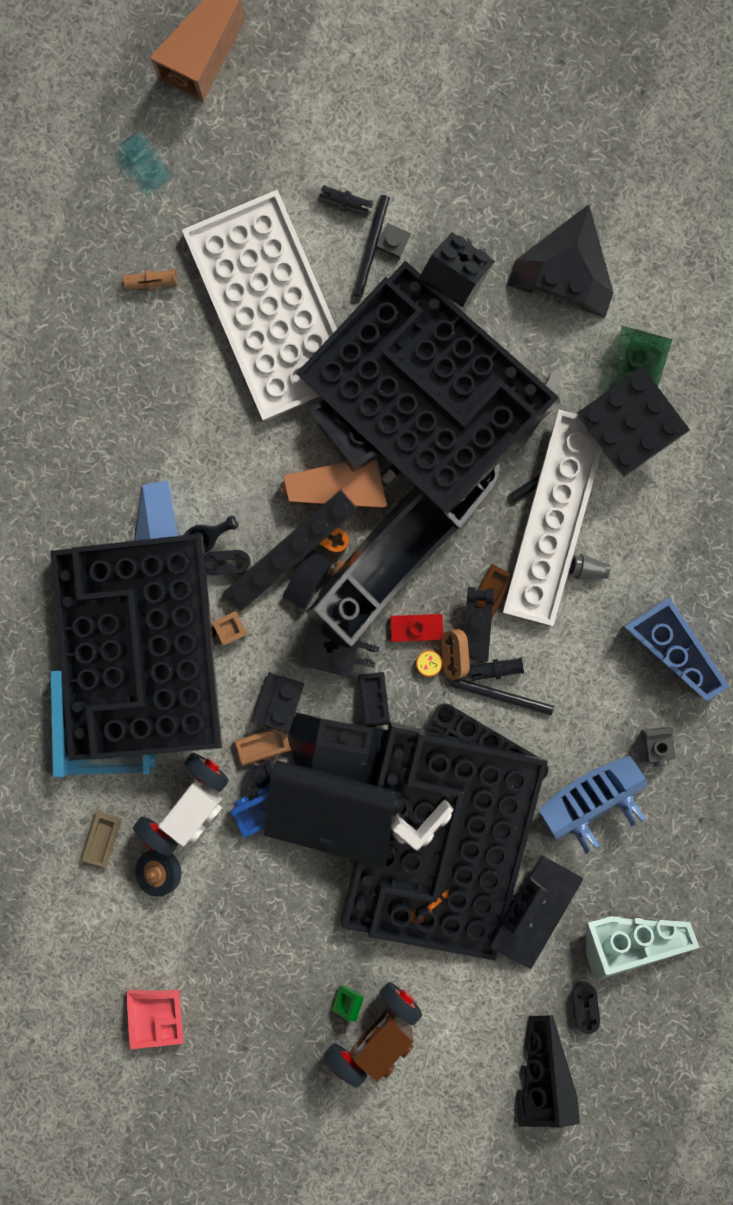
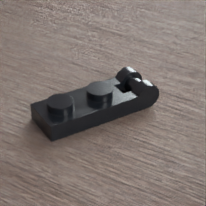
M468 587L464 633L468 640L470 660L488 661L494 599V589L486 588L485 591L476 590V587ZM475 600L485 601V607H475Z

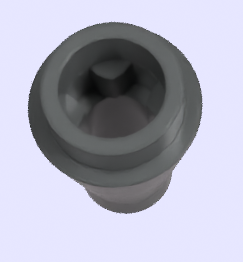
M584 554L574 555L569 572L576 579H607L610 574V564L603 563Z

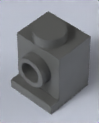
M667 726L642 730L646 761L654 762V766L657 767L670 765L669 760L676 759L672 734L673 728ZM659 743H664L665 745L663 752H658L657 750Z

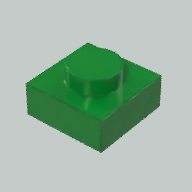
M339 986L332 1011L348 1021L356 1022L364 996L347 986Z

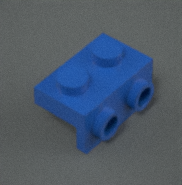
M269 785L256 791L258 796L250 800L245 796L233 802L234 807L229 812L231 816H234L244 838L265 828Z

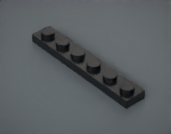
M340 489L225 589L223 593L241 612L358 510V507Z

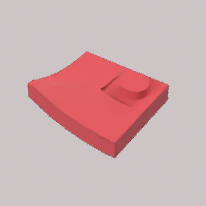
M179 989L127 990L130 1049L184 1043Z

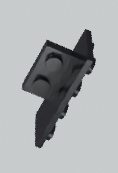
M541 855L489 943V947L531 969L573 899L583 878Z

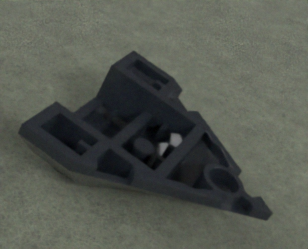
M590 205L585 206L516 259L507 285L529 293L536 289L581 304V310L605 318L614 292Z

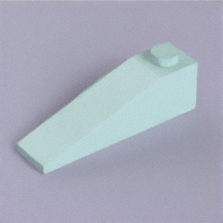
M611 916L586 924V956L595 981L699 948L690 922L651 921L641 918L624 919Z

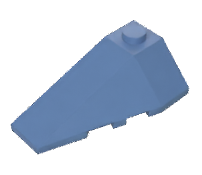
M169 480L143 485L135 540L179 536Z

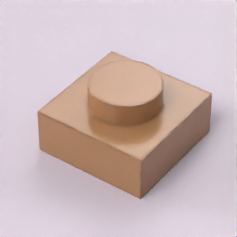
M237 611L212 622L223 646L248 635Z

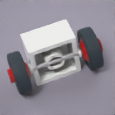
M192 752L184 762L187 769L195 777L194 783L163 822L158 824L146 817H141L133 826V831L147 848L167 857L175 851L178 846L177 842L183 847L188 842L194 844L206 829L202 824L205 821L210 823L222 809L219 803L223 798L210 788L221 792L229 780L219 769L220 766L210 758L206 759L195 752Z

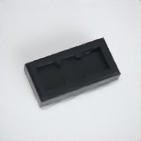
M384 672L358 675L364 726L389 725L390 715Z

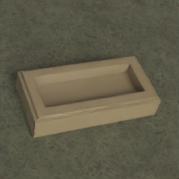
M96 811L81 862L103 869L107 868L121 825V817Z

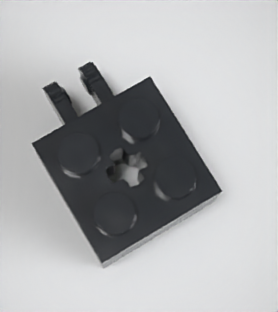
M451 232L431 254L419 279L463 307L483 283L495 260L488 256L484 248L477 249L472 246L473 241L467 238L466 240L462 236Z
M311 618L299 665L349 678L351 677L354 663L375 668L376 662L366 658H357L356 654L358 647L375 653L379 652L380 646L360 642V636L352 647L339 645L338 650L334 649L332 653H329L327 648L324 647V643L330 640L320 632L322 628Z

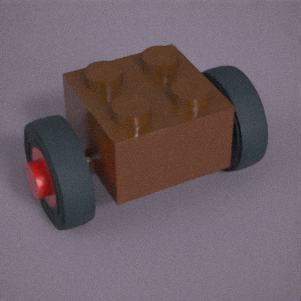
M391 982L385 984L379 992L388 1008L356 1042L354 1051L348 1052L342 1046L333 1043L324 1053L325 1060L332 1068L333 1073L339 1079L344 1080L355 1088L361 1086L366 1080L367 1074L376 1082L382 1077L387 1078L396 1067L394 1063L400 1057L405 1058L414 1047L412 1045L414 1042L413 1031L410 1025H415L423 1014L414 1002L415 999L405 989L401 990Z

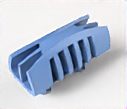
M628 756L594 769L564 787L539 809L540 816L556 842L569 834H574L585 854H588L590 849L586 839L595 849L600 847V844L588 827L589 822L609 810L620 807L631 827L636 826L632 812L641 822L646 820V817L635 803L634 798L635 795L647 789L648 784L632 758Z

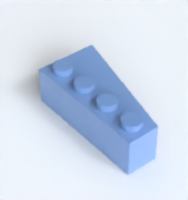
M664 598L623 625L706 701L730 687L671 598Z

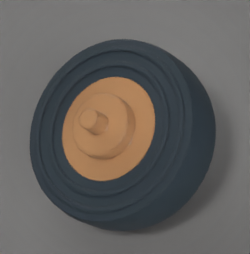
M149 850L139 857L135 866V876L139 886L147 894L155 897L165 896L174 891L180 883L182 875L181 866L173 853L167 857L155 850Z

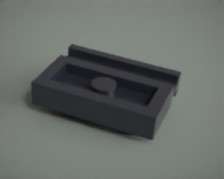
M268 672L252 723L289 734L305 683Z

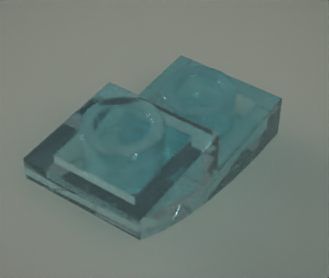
M140 130L119 145L152 191L173 177L170 169Z

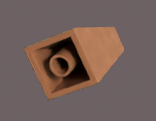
M203 0L152 54L151 61L158 79L204 101L245 22L242 0Z

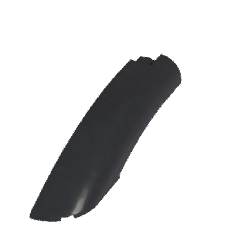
M500 464L448 515L415 486L358 546L320 590L318 598L306 610V613L322 628L320 632L340 646L352 647L400 588L457 529L461 528L489 494L496 483Z

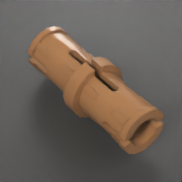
M151 269L146 270V273L124 274L123 282L126 291L147 288L149 291H153L156 287L177 286L178 277L176 269L153 272Z

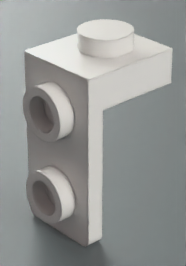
M443 800L417 831L396 815L392 824V835L402 844L408 842L418 850L422 845L425 846L431 841L434 835L433 832L439 826H443L449 821L453 809L446 800Z

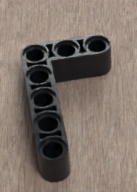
M448 703L438 704L422 728L423 730H433L444 735H448L451 732L461 739L483 744V740L487 735H494L497 739L494 747L505 750L516 748L519 753L538 757ZM442 708H449L452 712V717L447 722H441L438 719V712ZM466 721L474 724V731L470 735H463L460 731L461 725ZM548 765L546 767L543 780L546 778L549 772Z

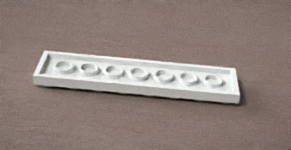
M557 410L502 610L503 613L554 626L602 452L598 443L574 413Z

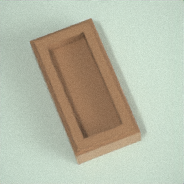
M274 729L234 741L241 766L292 750L287 733Z

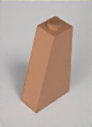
M377 458L355 472L350 469L346 462L284 475L285 482L280 483L283 499L288 498L290 504L322 506L342 489L358 508L387 509Z

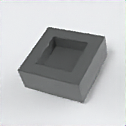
M387 223L377 244V249L400 259L411 233Z

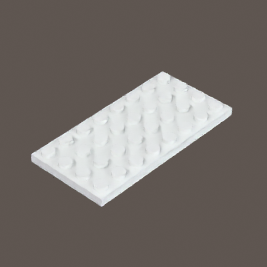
M278 190L182 229L263 422L321 398L296 373L337 328Z

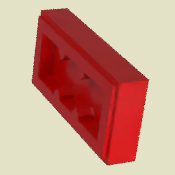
M443 614L390 616L391 642L441 640L444 634Z

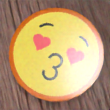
M427 650L417 657L416 667L422 675L434 676L442 668V659L435 651Z

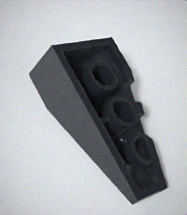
M553 1015L529 1016L524 1046L529 1054L527 1065H521L520 1074L525 1076L523 1090L518 1089L516 1097L518 1124L521 1127L562 1128L580 1124L578 1097Z

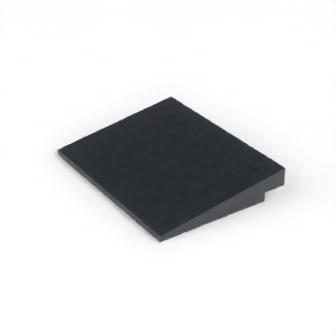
M404 261L389 279L385 277L296 374L448 515L560 403V398L451 300L419 279L421 274L407 261Z
M203 534L98 544L50 551L69 761L222 748Z
M389 721L374 786L401 793L400 798L404 799V806L401 814L396 815L416 831L443 800L450 804L453 811L449 821L445 825L439 826L433 832L434 835L431 841L425 846L422 845L418 850L408 842L404 844L399 842L392 835V829L385 869L359 861L354 862L340 919L342 928L368 933L371 938L496 961L498 952L491 949L489 943L510 908L548 761ZM450 889L446 895V898H444L441 894H443L446 890ZM438 897L442 900L432 910L426 908L431 902L437 903ZM415 910L414 920L416 925L411 921V912ZM424 915L423 917L425 920L422 923H419L420 917ZM436 915H442L440 919H436Z

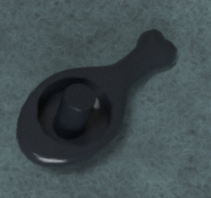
M231 515L224 522L215 526L203 524L192 526L184 535L203 534L204 554H206L214 547L221 534L228 530H236L239 524L235 516Z

